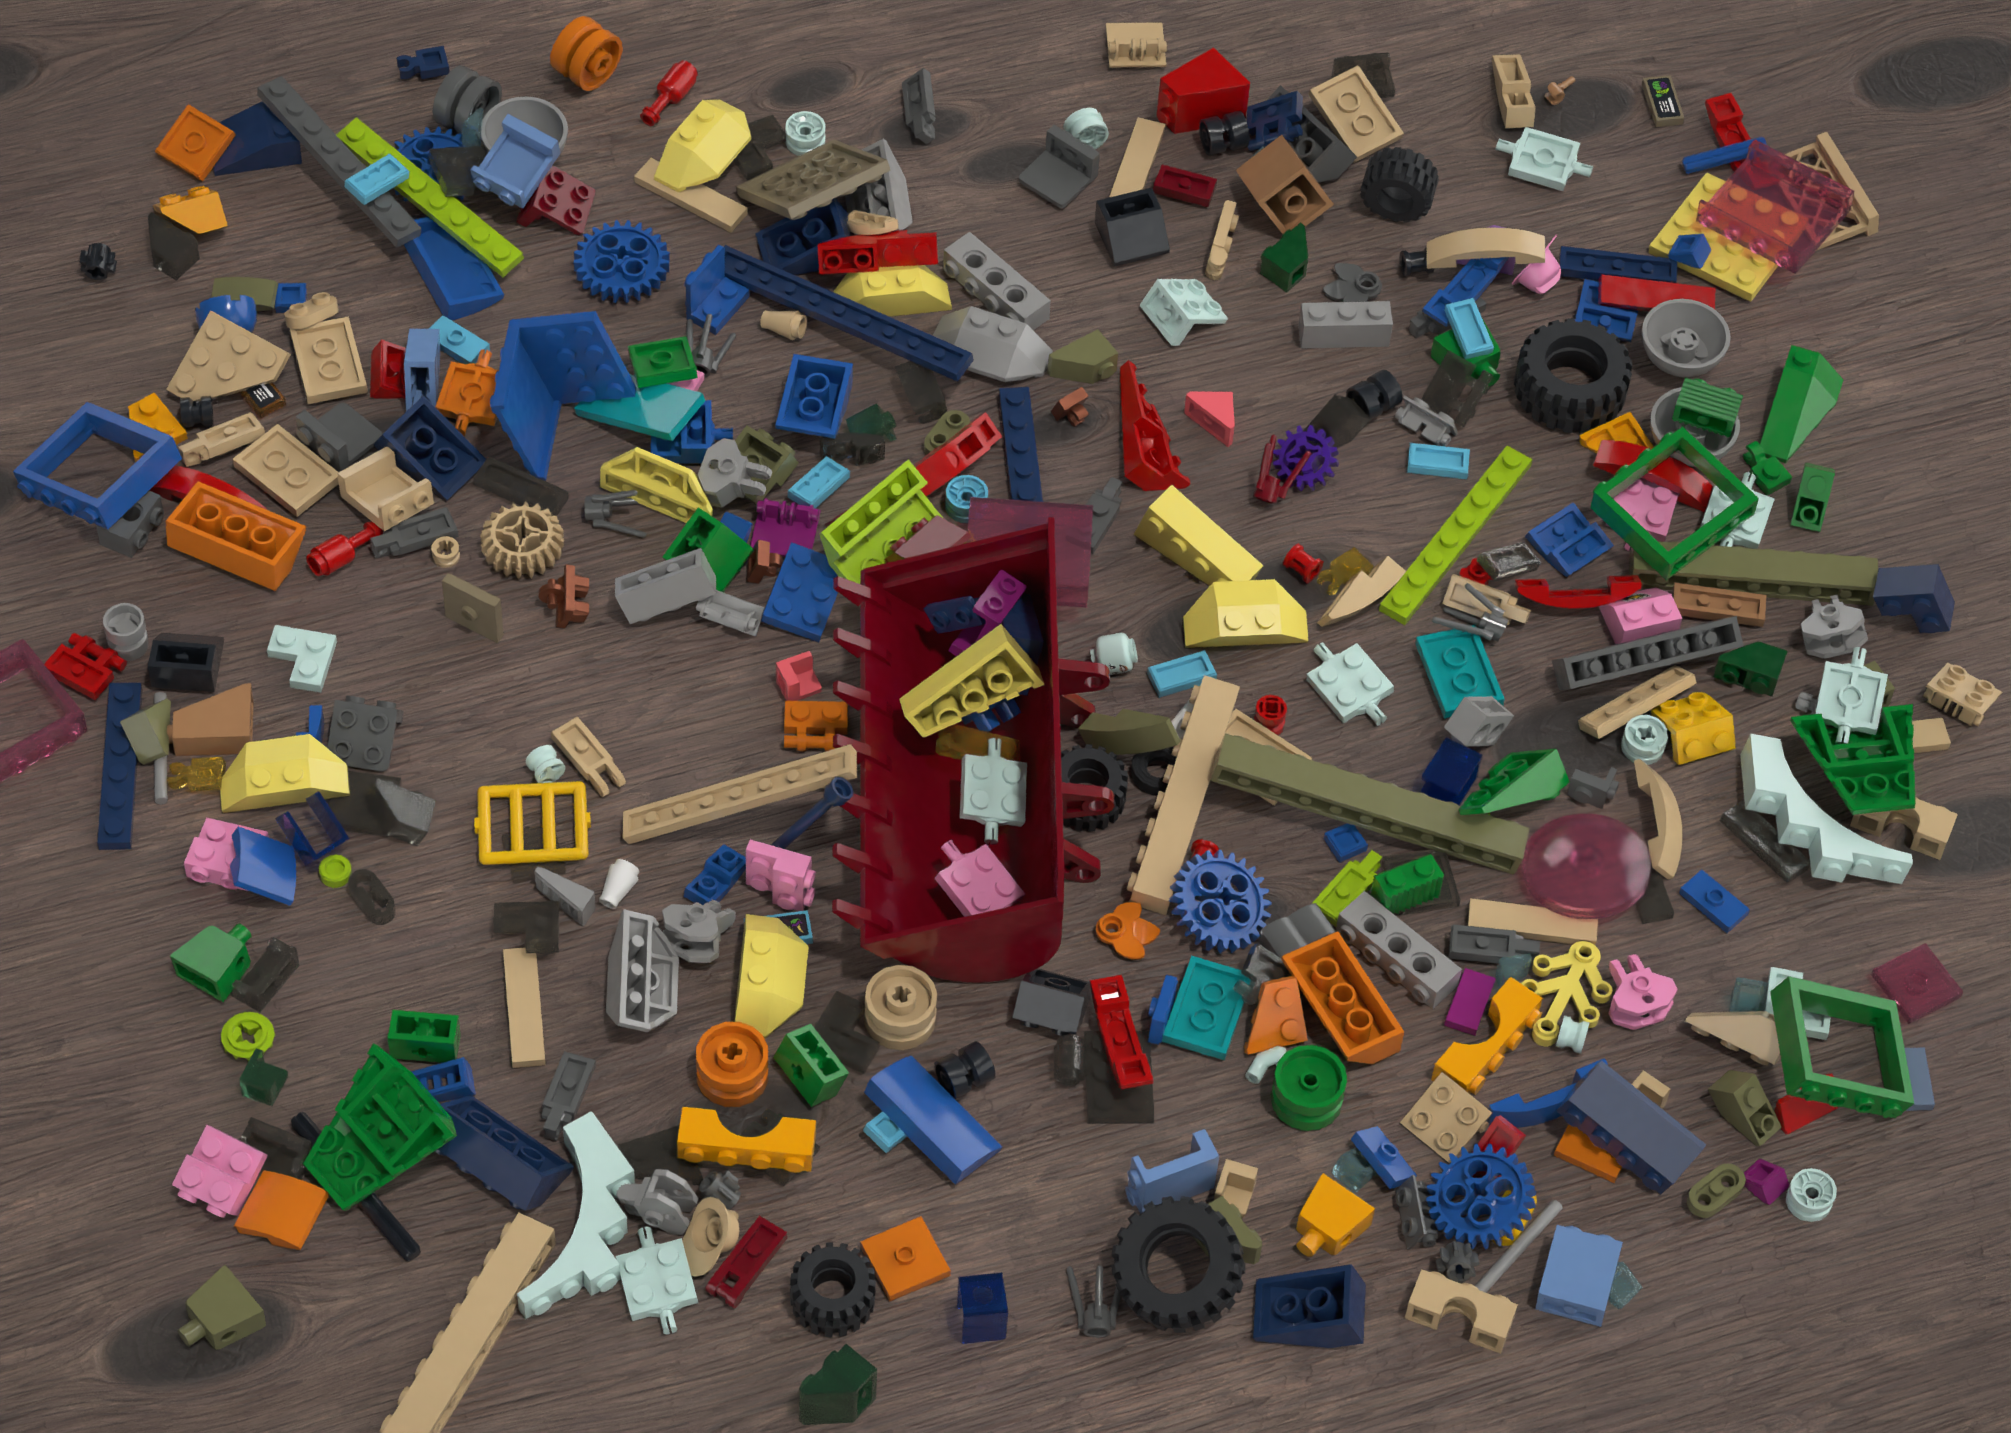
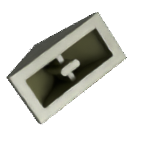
M167 698L147 706L120 721L139 762L143 765L168 755L169 736L167 734V726L170 725L171 701Z

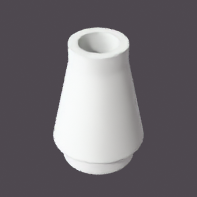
M617 859L615 864H611L599 902L610 909H616L620 901L638 882L639 869L626 860Z

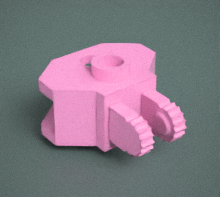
M1637 954L1627 957L1628 966L1631 970L1629 974H1626L1620 961L1617 959L1610 961V973L1617 985L1608 1013L1613 1024L1636 1030L1664 1021L1673 1006V998L1678 990L1673 979L1652 973L1650 967L1644 968ZM1649 1013V1016H1648V1017H1646V1018L1641 1017L1642 1015H1645V1014Z

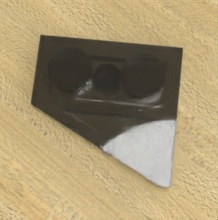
M679 1126L618 1144L619 1150L634 1169L635 1179L644 1180V1177H651L655 1169L669 1170L687 1181H692V1185H700L703 1176L698 1164L678 1158L677 1140Z

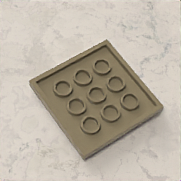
M833 139L736 186V190L740 198L795 220L806 216L807 211L815 207L829 205L835 197L855 192L857 187L864 183H873L882 178L881 175L891 170L886 159Z

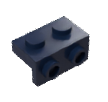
M966 596L927 604L924 608L937 634L986 624L985 619L972 611L980 597Z

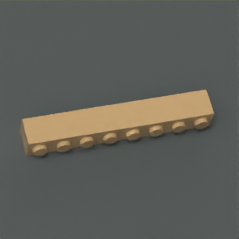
M1204 675L1201 686L1194 685L1189 703L1194 704L1192 713L1185 712L1180 729L1185 730L1183 739L1180 738L1181 742L1174 746L1171 755L1177 757L1174 766L1168 764L1163 778V782L1168 784L1166 792L1159 791L1154 809L1159 810L1157 819L1150 818L1145 836L1150 837L1148 846L1141 845L1136 863L1140 864L1141 867L1138 874L1132 872L1127 891L1132 892L1130 902L1140 903L1141 908L1163 915L1167 914L1170 904L1169 898L1174 892L1170 889V886L1177 881L1174 875L1181 870L1211 779L1217 752L1226 733L1240 686Z
M519 1212L512 1223L507 1222L502 1230L501 1241L496 1250L492 1248L488 1252L483 1264L484 1269L479 1277L474 1276L471 1279L467 1288L466 1298L462 1304L457 1303L453 1308L449 1319L450 1324L445 1332L441 1330L437 1334L433 1342L432 1353L428 1359L423 1358L415 1372L416 1378L410 1387L406 1386L398 1399L399 1406L393 1415L389 1414L385 1418L380 1433H441L517 1309V1293L533 1283L555 1247L554 1228Z

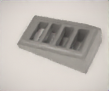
M539 866L536 868V888L576 922L585 926L596 909L594 891Z

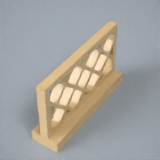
M1828 132L1817 135L1816 142L1769 160L1773 169L1782 165L1792 168L1789 176L1776 172L1780 185L1775 187L1792 213L1809 220L1804 234L1815 251L1863 232L1867 236L1878 232L1879 214ZM1812 153L1817 158L1815 166L1801 162L1802 157ZM1797 169L1812 173L1809 181L1794 178ZM1816 175L1829 177V186L1813 183ZM1790 185L1805 188L1802 197L1790 194L1788 192ZM1812 190L1825 194L1822 202L1806 199L1809 191ZM1830 195L1842 198L1843 204L1841 208L1826 204ZM1803 206L1818 209L1815 218L1802 215L1801 210ZM1825 211L1838 215L1835 223L1819 220L1822 212ZM1842 216L1855 219L1857 225L1852 227H1845L1839 224ZM1820 227L1831 230L1830 235L1818 240L1814 234L1815 228Z

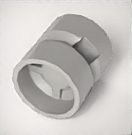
M120 603L108 609L103 617L108 648L117 651L118 656L127 661L139 659L146 653L149 647L142 610L130 603Z

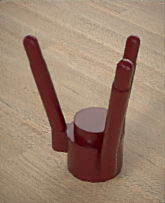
M1275 434L1271 435L1270 443L1265 445L1259 479L1253 497L1271 504H1276L1278 497L1285 499L1289 487L1311 456V452L1306 451L1283 486H1280L1281 480L1269 475L1273 450H1275L1277 439Z

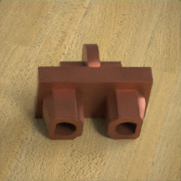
M566 564L562 577L557 580L549 579L548 584L539 588V599L547 603L549 609L556 608V627L565 629L569 621L585 622L589 614V603L577 601L575 597H586L589 589V578L575 575V566Z

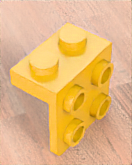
M1695 692L1683 699L1676 701L1667 700L1651 709V715L1662 721L1671 732L1673 760L1678 765L1736 749L1733 715L1706 693Z

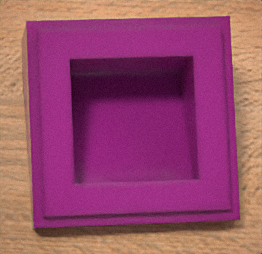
M1761 1158L1744 1172L1746 1179L1744 1186L1768 1205L1773 1203L1789 1187L1785 1169Z

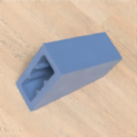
M409 329L404 359L406 411L423 395L435 407L439 389L440 329Z

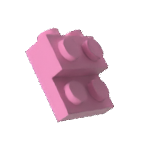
M206 817L199 837H194L184 861L186 877L200 883L210 882L219 884L230 890H245L234 886L230 863L236 857L231 835L238 826L269 837L268 832Z
M750 839L746 848V884L760 891H771L772 903L783 909L804 911L805 906L810 907L815 895V888L812 886L816 871L811 870L812 857Z
M206 1125L192 1155H186L172 1185L180 1189L177 1194L179 1197L195 1204L200 1199L208 1203L207 1211L219 1217L225 1218L226 1213L238 1216L268 1155L212 1126Z

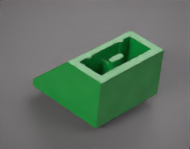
M698 507L662 558L666 561L701 548L716 575V590L724 593L754 549L727 526Z

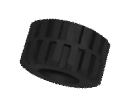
M1395 147L1394 149L1384 148L1382 152L1377 151L1373 157H1370L1361 185L1360 196L1364 199V205L1370 207L1372 213L1379 214L1383 219L1388 218L1393 222L1403 221L1404 223L1411 220H1420L1421 216L1425 217L1432 206L1439 181L1437 168L1432 166L1433 162L1430 159H1425L1423 154L1415 153L1412 149L1407 148L1405 150L1401 147Z
M1086 744L1085 748H1080L1079 745L1072 746L1071 752L1067 749L1061 752L1062 782L1074 784L1091 783L1096 786L1107 787L1114 793V808L1109 813L1063 819L1064 826L1069 828L1070 825H1073L1077 831H1082V828H1088V831L1091 832L1095 831L1098 826L1101 829L1108 827L1109 821L1114 823L1118 820V815L1122 814L1126 802L1128 774L1127 771H1124L1125 765L1122 760L1116 761V754L1113 752L1106 753V748L1101 746L1098 749H1094L1090 744Z
M833 1242L826 1243L825 1248H821L818 1244L812 1247L811 1254L805 1251L801 1255V1262H795L790 1278V1303L793 1306L795 1318L800 1317V1324L804 1328L810 1325L811 1332L817 1335L820 1331L825 1332V1337H832L833 1333L839 1332V1336L842 1337L847 1335L848 1329L855 1332L860 1329V1322L866 1324L869 1320L870 1312L874 1310L876 1293L874 1268H870V1260L866 1256L861 1258V1251L856 1248L852 1251L848 1250V1244L841 1243L840 1247H833ZM838 1281L847 1285L851 1291L841 1298L830 1299L821 1296L814 1289L824 1282Z

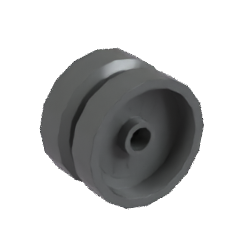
M459 65L449 72L438 89L433 104V119L437 124L447 129H455L458 134L461 133L470 140H476L481 137V124L485 115L491 108L501 102L502 87L499 82L487 76H479L477 71Z

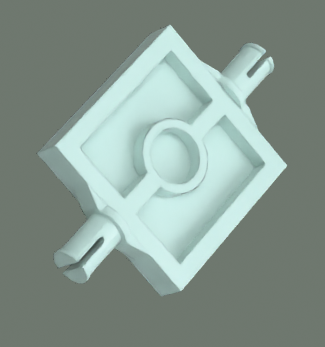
M1525 127L1522 137L1516 143L1500 138L1497 142L1496 150L1512 154V162L1508 172L1509 176L1564 191L1567 180L1573 173L1590 178L1593 166L1577 162L1579 142Z
M1750 472L1743 474L1741 482L1759 498L1755 514L1722 538L1720 546L1732 547V545H1740L1757 549L1760 544L1774 498L1752 490L1756 477L1752 474L1748 481ZM1715 484L1700 528L1734 503Z
M1322 642L1320 646L1317 645L1313 651L1323 663L1307 673L1306 680L1343 724L1353 717L1365 713L1370 716L1377 726L1381 725V723L1383 724L1387 716L1384 715L1377 705L1382 699L1394 693V685L1358 643L1335 655L1326 647L1325 643Z
M1860 647L1853 649L1851 663L1838 664L1826 661L1824 665L1815 714H1822L1825 724L1838 728L1835 745L1841 744L1842 736H1844L1842 744H1848L1851 731L1876 735L1888 674L1875 672L1864 666L1867 650L1864 648L1861 649L1859 659Z
M996 738L988 739V756L965 754L962 758L960 818L976 820L984 824V842L987 844L989 842L990 844L998 843V826L1012 825L1022 827L1025 823L1027 763L1002 758V740H996Z
M645 1227L647 1239L645 1238L643 1228H640L637 1233L642 1247L636 1251L616 1256L620 1265V1275L632 1321L646 1317H660L663 1333L670 1334L667 1324L669 1322L673 1334L677 1331L673 1313L682 1307L699 1303L683 1241L680 1238L662 1244H655L652 1228Z

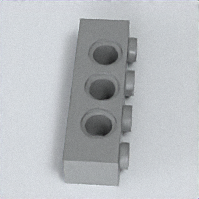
M968 232L944 249L943 269L946 274L961 283L970 295H975L982 301L990 312L1026 323L1032 330H1035L1049 320L1051 300L971 232Z
M1362 892L1339 913L1336 932L1340 933L1346 943L1353 944L1359 949L1369 962L1376 963L1385 970L1391 980L1401 983L1406 987L1417 1001L1425 1003L1431 1009H1434L1458 987L1462 969L1367 892ZM1367 931H1374L1377 934H1372ZM1392 950H1396L1401 953H1394L1392 952ZM1415 970H1422L1426 973H1419Z

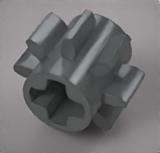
M728 1170L723 1174L712 1171L700 1183L699 1190L702 1192L700 1197L703 1199L708 1197L717 1198L725 1205L726 1209L730 1210L738 1202L741 1192L738 1190L740 1186L737 1184L739 1179Z
M1453 1241L1445 1248H1440L1441 1258L1436 1259L1437 1269L1439 1272H1443L1447 1279L1463 1283L1471 1276H1476L1474 1266L1479 1265V1258L1477 1253H1472L1470 1243L1464 1244Z

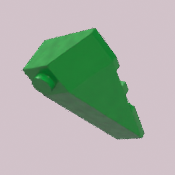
M1791 345L1760 443L1766 458L1775 456L1779 462L1787 463L1805 442L1809 433L1814 428L1816 429L1828 411H1831L1836 406L1843 378L1821 353Z
M1557 749L1509 753L1491 767L1488 771L1490 778L1481 780L1478 784L1480 790L1471 793L1458 810L1460 815L1484 814L1541 799L1551 800L1559 796L1560 790L1570 781Z

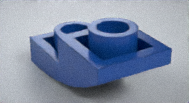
M723 844L705 861L704 870L685 887L684 897L701 905L712 900L720 902L745 871L746 857Z

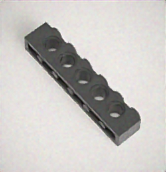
M1737 616L1555 659L1552 660L1559 690H1567L1743 647V641Z

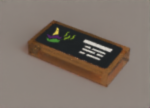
M272 382L250 387L245 391L239 392L260 419L286 405L285 397Z

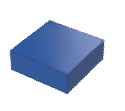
M278 283L275 300L276 313H285L291 305L306 302V283Z
M1346 823L1324 833V840L1339 863L1367 851L1368 844L1355 825Z

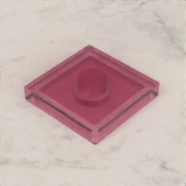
M1926 943L1874 968L1871 974L1888 998L1896 1001L1897 1010L1908 1024L1961 998L1963 994L1962 989Z

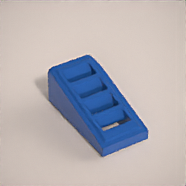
M464 1057L411 1071L438 1102L476 1095L472 1068ZM456 1076H460L461 1082L456 1083ZM447 1077L448 1085L443 1086L442 1078ZM433 1079L434 1089L429 1090L428 1080Z

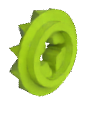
M243 1012L233 1016L225 1023L221 1032V1041L225 1052L232 1054L236 1060L240 1057L246 1058L249 1062L252 1057H263L265 1051L268 1048H272L275 1037L274 1028L269 1019L255 1012ZM241 1030L245 1033L247 1032L248 1035H253L255 1043L252 1044L248 1040L242 1041Z

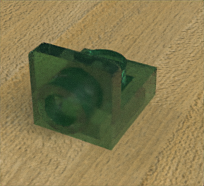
M877 403L845 419L853 443L858 448L883 435H886L890 441L897 439L893 429L897 427L894 417L890 411L884 412Z

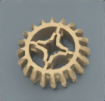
M525 501L523 506L517 507L513 502L510 509L501 506L500 514L491 513L490 520L485 521L483 525L484 530H482L480 535L481 550L486 557L488 565L493 564L496 572L504 570L506 577L515 573L518 579L521 578L522 574H528L532 579L534 572L537 571L544 575L545 567L553 568L555 560H560L561 550L564 547V538H562L564 536L563 528L559 525L557 516H551L549 508L541 511L538 503L533 507H529Z

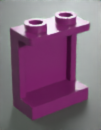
M1000 570L972 609L974 613L986 620V624L963 629L948 651L958 656L1002 624L1003 619L1020 600L1027 586L1005 571Z

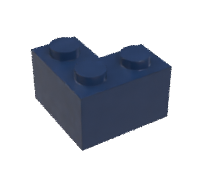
M1939 564L1878 569L1873 598L1882 616L1912 614L1920 633L1950 631L1955 601Z

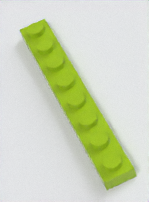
M357 117L336 134L358 160L367 167L388 154L396 158L410 173L409 178L395 186L394 189L501 277L506 276L524 259L523 252Z
M1507 445L1380 603L1379 611L1405 626L1530 469L1533 459Z

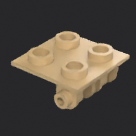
M1106 23L1109 68L1166 67L1165 52L1167 51V43L1164 41L1162 23Z
M1947 662L1927 684L1923 697L1928 699L1927 702L1939 709H1942L1947 699H1949L1944 708L1946 713L1954 702L1957 703L1952 716L1956 717L1961 707H1963L1958 719L1970 726L1974 724L1979 727L1984 719L1983 714L1998 699L2002 692L1996 689L1992 683L1986 680H1979L1968 674L1961 666L1951 665Z
M1441 1072L1400 1123L1448 1163H1451L1449 1154L1452 1153L1457 1157L1461 1152V1147H1465L1477 1131L1482 1133L1489 1125L1487 1119L1491 1116L1492 1112Z

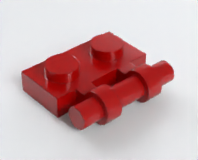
M73 633L69 638V644L74 647L71 649L61 644L43 664L44 673L96 700L114 679L113 671L110 668L114 667L119 671H123L127 665V660L118 656L117 651L111 648L105 649L97 645L95 639L87 635L81 636ZM91 655L97 658V660L93 661L85 656Z

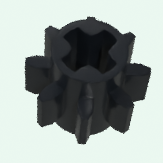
M102 243L89 245L88 251L81 250L79 263H81L80 270L85 272L86 276L90 279L103 280L107 278L108 272L115 273L116 253L111 252V249Z

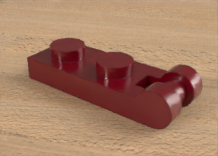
M759 1215L711 1277L705 1291L714 1297L717 1295L725 1299V1304L735 1309L741 1303L747 1290L787 1240V1232ZM729 1277L737 1281L733 1288L725 1283Z

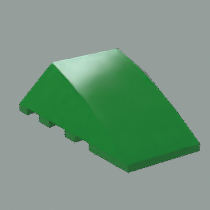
M1913 704L1882 707L1876 735L1851 731L1848 744H1842L1844 738L1842 736L1841 744L1835 745L1838 728L1826 729L1822 714L1793 716L1790 718V722L1852 815L1915 808Z
M374 1043L367 1053L370 1056L362 1069L358 1068L352 1079L354 1083L345 1099L341 1098L335 1108L337 1113L330 1125H325L303 1163L344 1211H347L457 1136L452 1117L415 1075Z

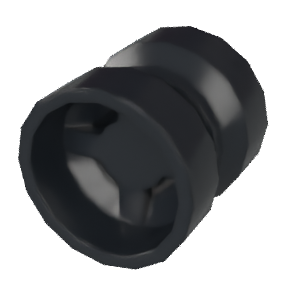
M211 395L201 396L196 401H193L190 397L180 398L183 428H191L195 423L202 424L203 426H214Z

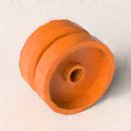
M581 16L570 22L558 35L550 54V65L564 77L570 78L582 90L592 91L605 83L615 71L623 51L622 41L609 30L603 29L592 18Z
M723 1022L712 1026L701 1036L696 1046L697 1084L702 1094L711 1102L724 1107H741L752 1103L763 1094L768 1083V1045L758 1030L742 1022Z

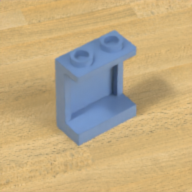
M507 114L502 121L503 132L480 166L473 165L470 171L473 183L477 188L484 192L491 191L497 194L504 203L510 206L515 204L524 208L560 155V148L557 139Z
M1203 1129L1193 1133L1189 1155L1157 1167L1146 1169L1139 1155L1132 1157L1130 1170L1127 1172L1128 1186L1125 1187V1191L1132 1206L1136 1205L1140 1214L1145 1211L1143 1205L1151 1201L1154 1205L1162 1203L1163 1197L1172 1196L1174 1201H1180L1181 1196L1193 1197L1214 1189L1219 1154L1206 1130Z
M1557 1225L1535 1309L1601 1327L1623 1242L1617 1241L1608 1235H1595L1583 1232L1574 1226L1564 1227Z

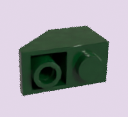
M1301 222L1292 230L1288 229L1274 246H1268L1261 255L1260 274L1285 292L1291 290L1306 276L1308 249L1305 225Z
M1759 641L1721 654L1713 677L1725 683L1735 684L1750 689L1755 693L1773 697L1788 651Z

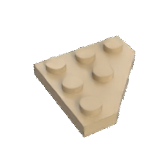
M210 310L166 390L180 398L190 397L193 401L200 399L201 396L211 395V398L214 399L220 396L232 395L245 391L250 387L277 381L291 354Z

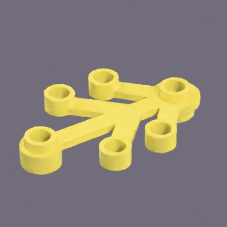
M1579 941L1570 947L1567 954L1552 958L1542 954L1534 958L1532 971L1539 977H1546L1554 970L1571 967L1568 974L1542 982L1526 979L1521 983L1527 988H1532L1535 991L1534 993L1539 996L1558 991L1546 1016L1540 1018L1533 1026L1532 1038L1536 1044L1543 1047L1555 1044L1559 1035V1025L1557 1023L1570 997H1572L1578 1010L1579 1022H1590L1588 1028H1593L1598 1024L1599 1010L1594 1006H1590L1579 981L1582 974L1585 973L1592 987L1591 996L1593 1000L1597 1003H1606L1610 1000L1612 986L1602 980L1596 967L1600 962L1601 955L1599 949L1594 944L1587 941ZM1580 953L1587 954L1589 957H1583ZM1543 963L1547 968H1540L1537 964ZM1597 990H1604L1607 994L1601 995ZM1590 1014L1594 1019L1589 1020L1584 1015ZM1541 1027L1550 1028L1551 1031H1545Z

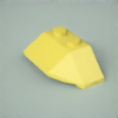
M702 100L668 139L654 175V180L677 192L686 190V187L700 185L719 178L751 140L745 113L722 100Z
M925 265L879 267V271L847 273L833 291L889 317L952 310L947 283Z
M636 447L603 463L600 468L601 488L613 493L637 490L638 494L636 496L627 498L634 499L641 505L684 523L689 521L698 507L711 516L713 514L707 494L704 492L698 475L693 470Z
M1275 579L1213 582L1183 616L1185 648L1308 643L1309 641L1306 610Z
M310 734L248 742L220 780L222 812L228 813L350 796L347 764Z
M746 914L734 1022H742L753 1026L763 1035L764 1039L803 1007L809 946L779 918Z

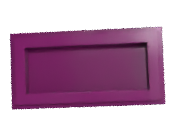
M1465 968L1444 1026L1476 1036L1496 978Z

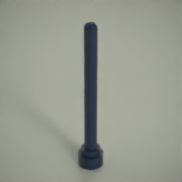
M835 777L825 786L824 797L771 845L786 849L832 806L844 805L853 797L851 784L842 777Z

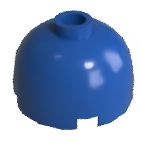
M230 295L213 297L200 302V309L195 308L199 329L210 310L251 333L257 322L255 300L246 295H240V300L232 301Z

